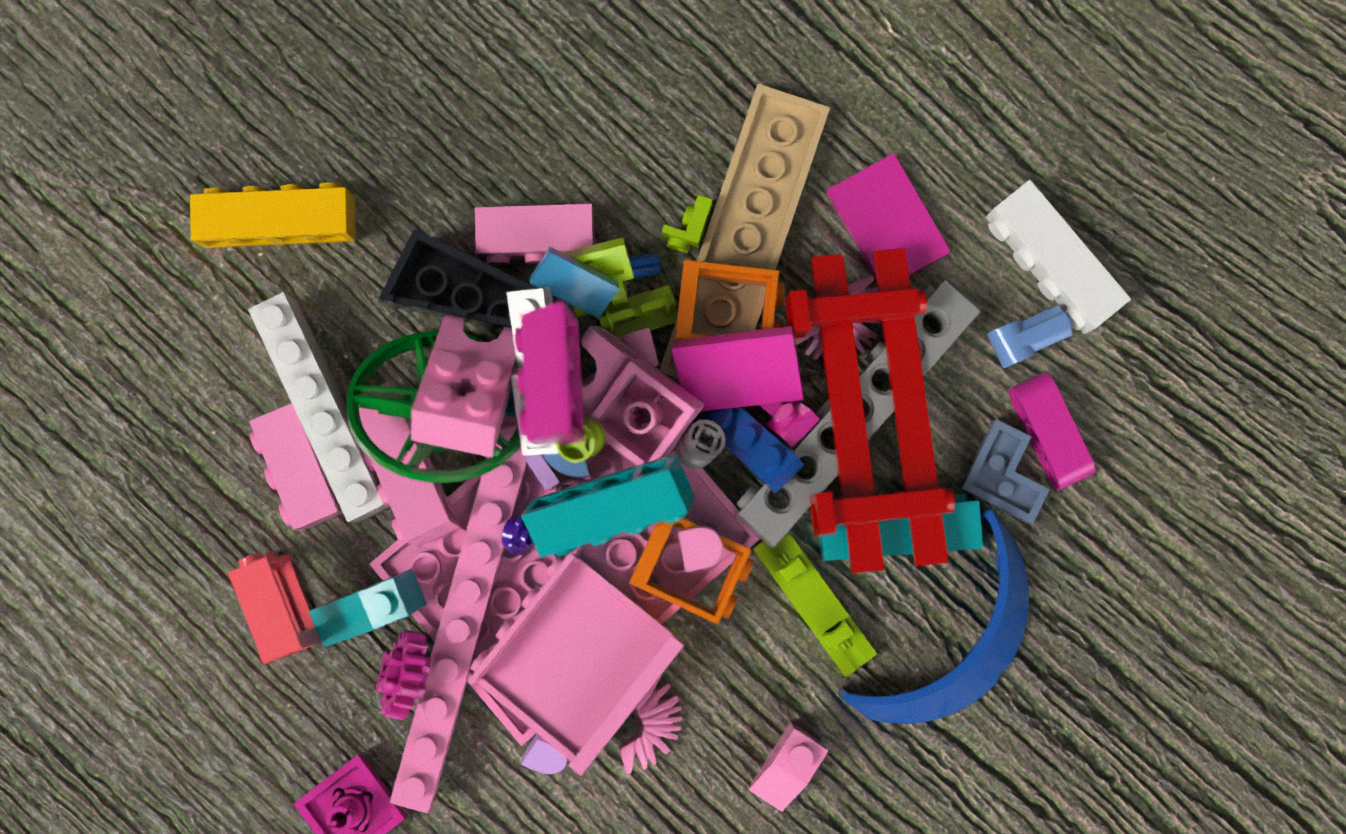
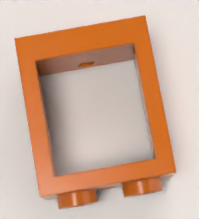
M684 260L675 340L716 336L692 333L698 279L765 286L761 330L780 328L781 322L774 321L775 306L783 305L785 283L778 282L779 271Z
M683 518L669 524L664 521L657 522L629 583L716 624L719 623L721 616L728 619L738 598L732 594L738 579L743 582L746 581L754 564V560L748 558L751 549L720 536L723 548L735 553L736 556L714 605L710 608L649 579L673 526L681 529L699 526Z

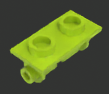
M667 285L628 297L629 305L614 308L613 303H609L599 318L602 328L616 338H620L645 328H650V331L675 324L678 312L673 293H671L670 286Z

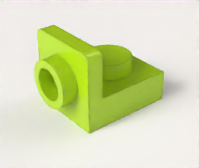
M698 195L694 206L687 205L681 224L682 227L687 228L686 231L668 225L663 226L661 231L662 239L668 242L667 246L682 253H689L690 249L699 252L713 210V199Z

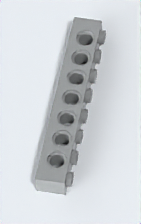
M946 280L936 289L931 285L926 288V314L915 316L923 377L981 312ZM924 317L931 318L937 323V334H931L924 329L922 323ZM879 342L864 358L870 364L859 374L868 440L894 411L886 347L882 342ZM878 373L886 377L889 384L887 391H879L873 386V374ZM829 399L816 412V416L820 419L819 422L792 448V452L799 459L807 460L812 465L813 474L809 480L801 479L795 474L781 488L787 496L786 507L778 510L769 504L768 493L771 489L765 484L758 491L751 486L736 503L741 510L735 517L770 548L778 544L810 507L809 496L815 493H822L838 475L836 451L826 449L820 441L822 431L828 430L833 432Z

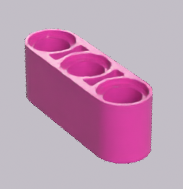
M1043 372L1010 387L1008 393L1011 403L1026 434L1031 436L1030 443L1051 485L1059 491L1094 475L1095 466L1052 377L1047 372Z

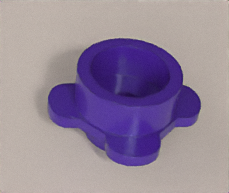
M521 515L518 517L512 516L507 520L502 532V545L508 548L509 553L515 554L517 551L518 555L523 556L534 542Z

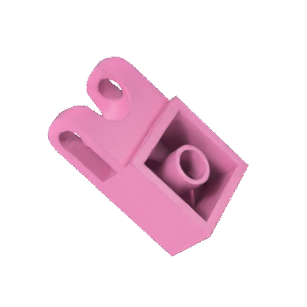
M445 314L412 408L411 440L493 457L512 387L511 375L516 373L518 366L512 328L504 327L499 337L493 341L477 342L468 338L463 332L464 317Z
M589 326L582 336L581 342L582 346L596 360L597 372L590 384L587 385L581 382L583 417H592L598 420L605 429L606 442L636 465L668 456L705 404L602 327ZM640 408H647L649 410L651 420L644 422L641 418L644 413L640 411Z

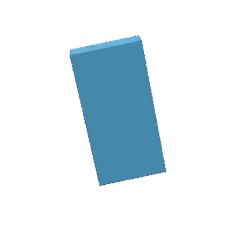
M549 246L530 277V284L538 288L550 287L551 295L598 319L619 289V282L551 246Z

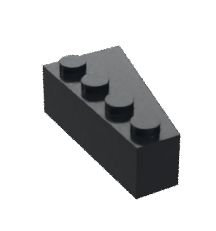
M414 229L378 299L388 307L444 318L445 314L464 317L465 323L503 330L504 327L512 328L507 292L537 288ZM552 295V302L558 303L556 297Z

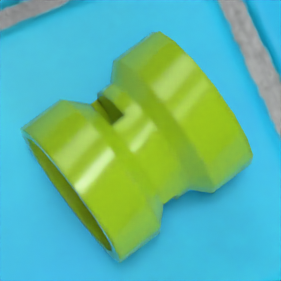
M583 417L585 442L555 444L562 458L569 462L578 463L598 454L603 449L606 443V432L598 420L592 417Z

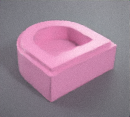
M698 526L678 530L686 572L711 567L720 559L723 544L721 537L714 529L707 526Z

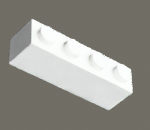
M1028 180L985 217L990 222L988 227L991 233L999 241L1003 242L1005 240L1011 247L1017 264L1025 271L1030 270L1039 281L1038 287L1049 300H1055L1066 312L1073 329L1080 330L1083 334H1086L1096 329L1131 300L1031 180Z

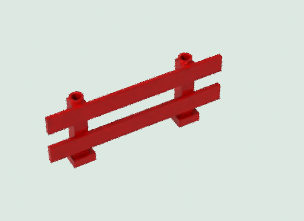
M905 248L873 252L878 292L849 295L843 254L811 258L816 298L807 299L806 290L790 291L785 299L788 327L792 326L794 338L806 337L811 327H820L842 499L833 500L832 492L815 493L809 496L814 537L832 535L837 533L836 526L845 525L851 574L885 570L878 521L909 519L915 567L949 563L942 514L954 512L955 500L951 488L938 489L915 321L916 315L926 314L927 298L924 290L917 291V288L911 289ZM882 320L905 493L875 496L852 323Z

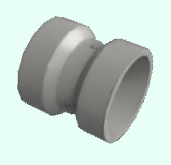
M707 419L698 420L689 427L676 444V453L679 460L691 469L704 468L724 449L725 434L714 421Z

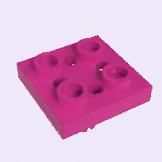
M362 752L294 803L315 834H386L408 816L401 806L390 803L392 793ZM337 788H342L345 792V795L339 798L342 793L340 790L335 793ZM370 792L373 796L372 801H370L368 794L363 797V793ZM368 823V829L363 830L366 827V824Z

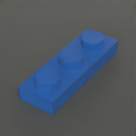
M741 407L711 410L702 419L714 421L721 427L726 438L725 448L774 493L779 491L804 466L792 451Z

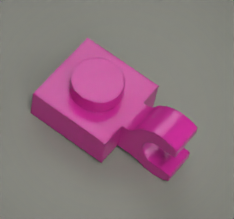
M790 401L784 405L781 403L759 405L769 414L768 417L771 419L765 426L774 436L791 448L820 420L810 408L799 401Z

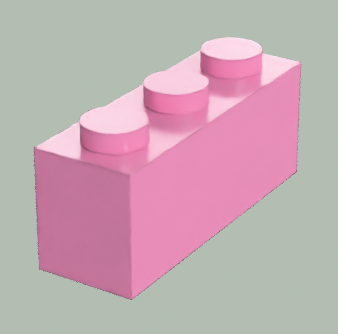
M592 204L475 207L476 255L481 261H486L487 264L493 267L510 265V260H525V264L537 266L549 246L560 252H566L594 245L595 225Z
M292 403L250 420L249 422L253 430L250 433V440L256 452L263 455L268 468L264 469L265 478L273 490L277 489L282 502L279 505V512L284 523L287 526L291 525L293 530H306L343 514Z

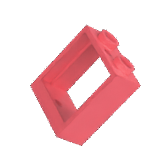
M274 551L265 554L258 552L238 561L240 567L228 572L263 664L290 656L321 643L309 614L311 608L290 555L276 556Z

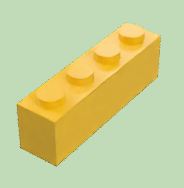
M332 182L321 183L317 189H304V186L297 184L282 185L281 190L266 191V188L260 186H246L242 188V192L230 193L223 188L204 189V194H190L191 241L203 248L356 242L355 197L342 184Z

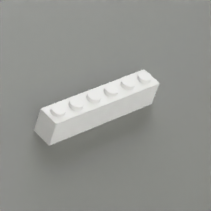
M282 292L249 308L248 311L347 522H361L391 507L386 506L378 494L376 486L380 484V480L376 471L372 472L364 461L363 450L356 442L349 427L347 405L298 301Z

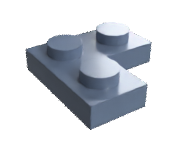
M997 419L992 421L959 490L1029 525L1034 523L1050 489L1015 472L1031 436Z

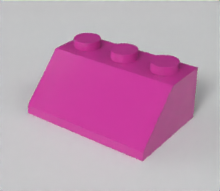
M564 302L553 303L521 314V327H516L515 329L516 349L518 353L522 352L523 369L517 370L518 390L520 394L525 395V410H521L519 413L521 435H527V442L535 446L585 442L578 318Z

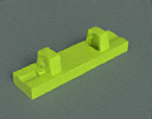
M789 532L785 534L775 547L770 548L762 541L752 548L845 677L877 655L871 644ZM841 621V625L837 629L826 633L827 630Z

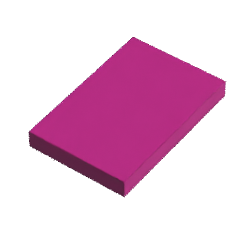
M894 153L827 189V196L875 279L874 251L905 248L909 276L951 253Z
M792 326L675 340L672 342V353L680 386L705 404L701 411L804 400Z

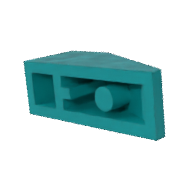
M411 568L309 611V614L323 647L407 617L426 606L427 603Z

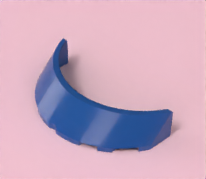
M980 509L981 521L993 530L998 550L995 554L994 563L997 571L1000 573L996 605L987 628L955 669L923 688L899 695L871 697L850 694L841 687L837 694L868 719L887 723L909 724L932 721L951 715L969 706L989 691L998 681L1000 674L1011 664L1020 646L1026 627L1029 608L1028 579L1023 557L1015 538L991 509Z

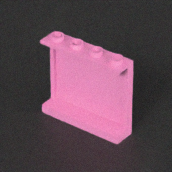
M569 553L566 558L564 556L558 557L551 564L546 572L550 578L541 589L535 586L527 594L521 603L525 610L517 620L509 618L499 629L496 637L500 641L493 650L489 652L485 649L470 666L474 673L468 682L471 685L479 684L571 761L568 766L581 776L686 643L579 556Z

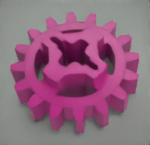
M404 629L403 633H399L398 642H394L393 650H386L383 655L382 666L376 683V691L383 693L380 704H382L381 713L384 714V717L399 720L407 718L409 709L414 707V699L421 700L425 693V684L431 668V658L424 656L428 644H425L426 636L423 633Z

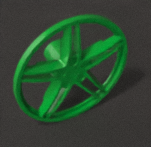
M439 331L410 334L395 339L375 350L361 363L351 379L346 399L347 418L351 432L358 445L372 460L387 470L406 478L424 482L448 483L468 480L486 474L502 465L521 446L518 425L509 441L499 434L497 444L502 449L495 446L493 457L468 467L452 470L418 468L423 459L428 458L433 450L445 451L450 449L426 443H420L408 464L403 463L408 451L411 450L415 442L411 440V431L396 459L383 452L368 436L360 418L359 408L378 410V414L412 419V408L419 389L365 385L370 376L386 361L401 353L415 349L416 369L420 386L427 367L423 347H430L432 351ZM467 335L468 338L474 341L487 342L480 338Z

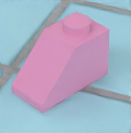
M790 721L748 789L782 812L807 786L829 750L823 742Z

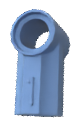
M1059 305L1035 314L1033 317L1022 322L1020 320L1013 321L987 334L1003 369L1036 355V351L1073 335L1071 322L1066 312Z

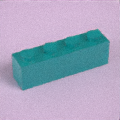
M675 453L534 498L521 517L540 557L552 554L561 557L573 552L578 546L591 543L593 546L601 545L611 540L613 536L624 532L634 535L646 530L651 524L664 521L667 524L677 522L687 515L695 495L678 455Z
M955 494L954 512L942 514L947 551L982 549L983 538L979 501H967L966 494ZM908 518L878 521L883 556L913 554ZM845 525L836 526L837 533L818 536L820 560L849 559Z

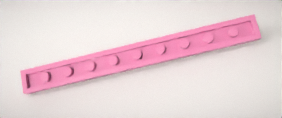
M504 415L499 434L507 441L510 440L517 428V419ZM521 446L510 459L481 476L430 657L431 668L425 684L426 690L421 700H418L390 799L392 804L424 813H429L432 810L471 670L470 666L473 663L505 547L502 545L501 540L503 528L507 520L514 516L528 466L525 460L527 455H522Z

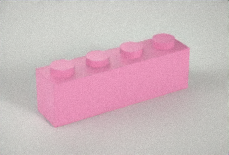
M388 381V382H386V383H384V384H382V385H380V386H394V385H393L391 382ZM359 408L360 418L368 436L383 452L396 459L411 431L412 419L378 414V410ZM414 442L403 463H409L421 442ZM362 451L368 468L372 472L376 471L380 480V484L376 486L378 494L386 506H391L395 519L391 520V524L401 542L405 541L419 548L460 527L441 483L418 481L400 476L380 466ZM430 457L424 458L418 467L435 470Z

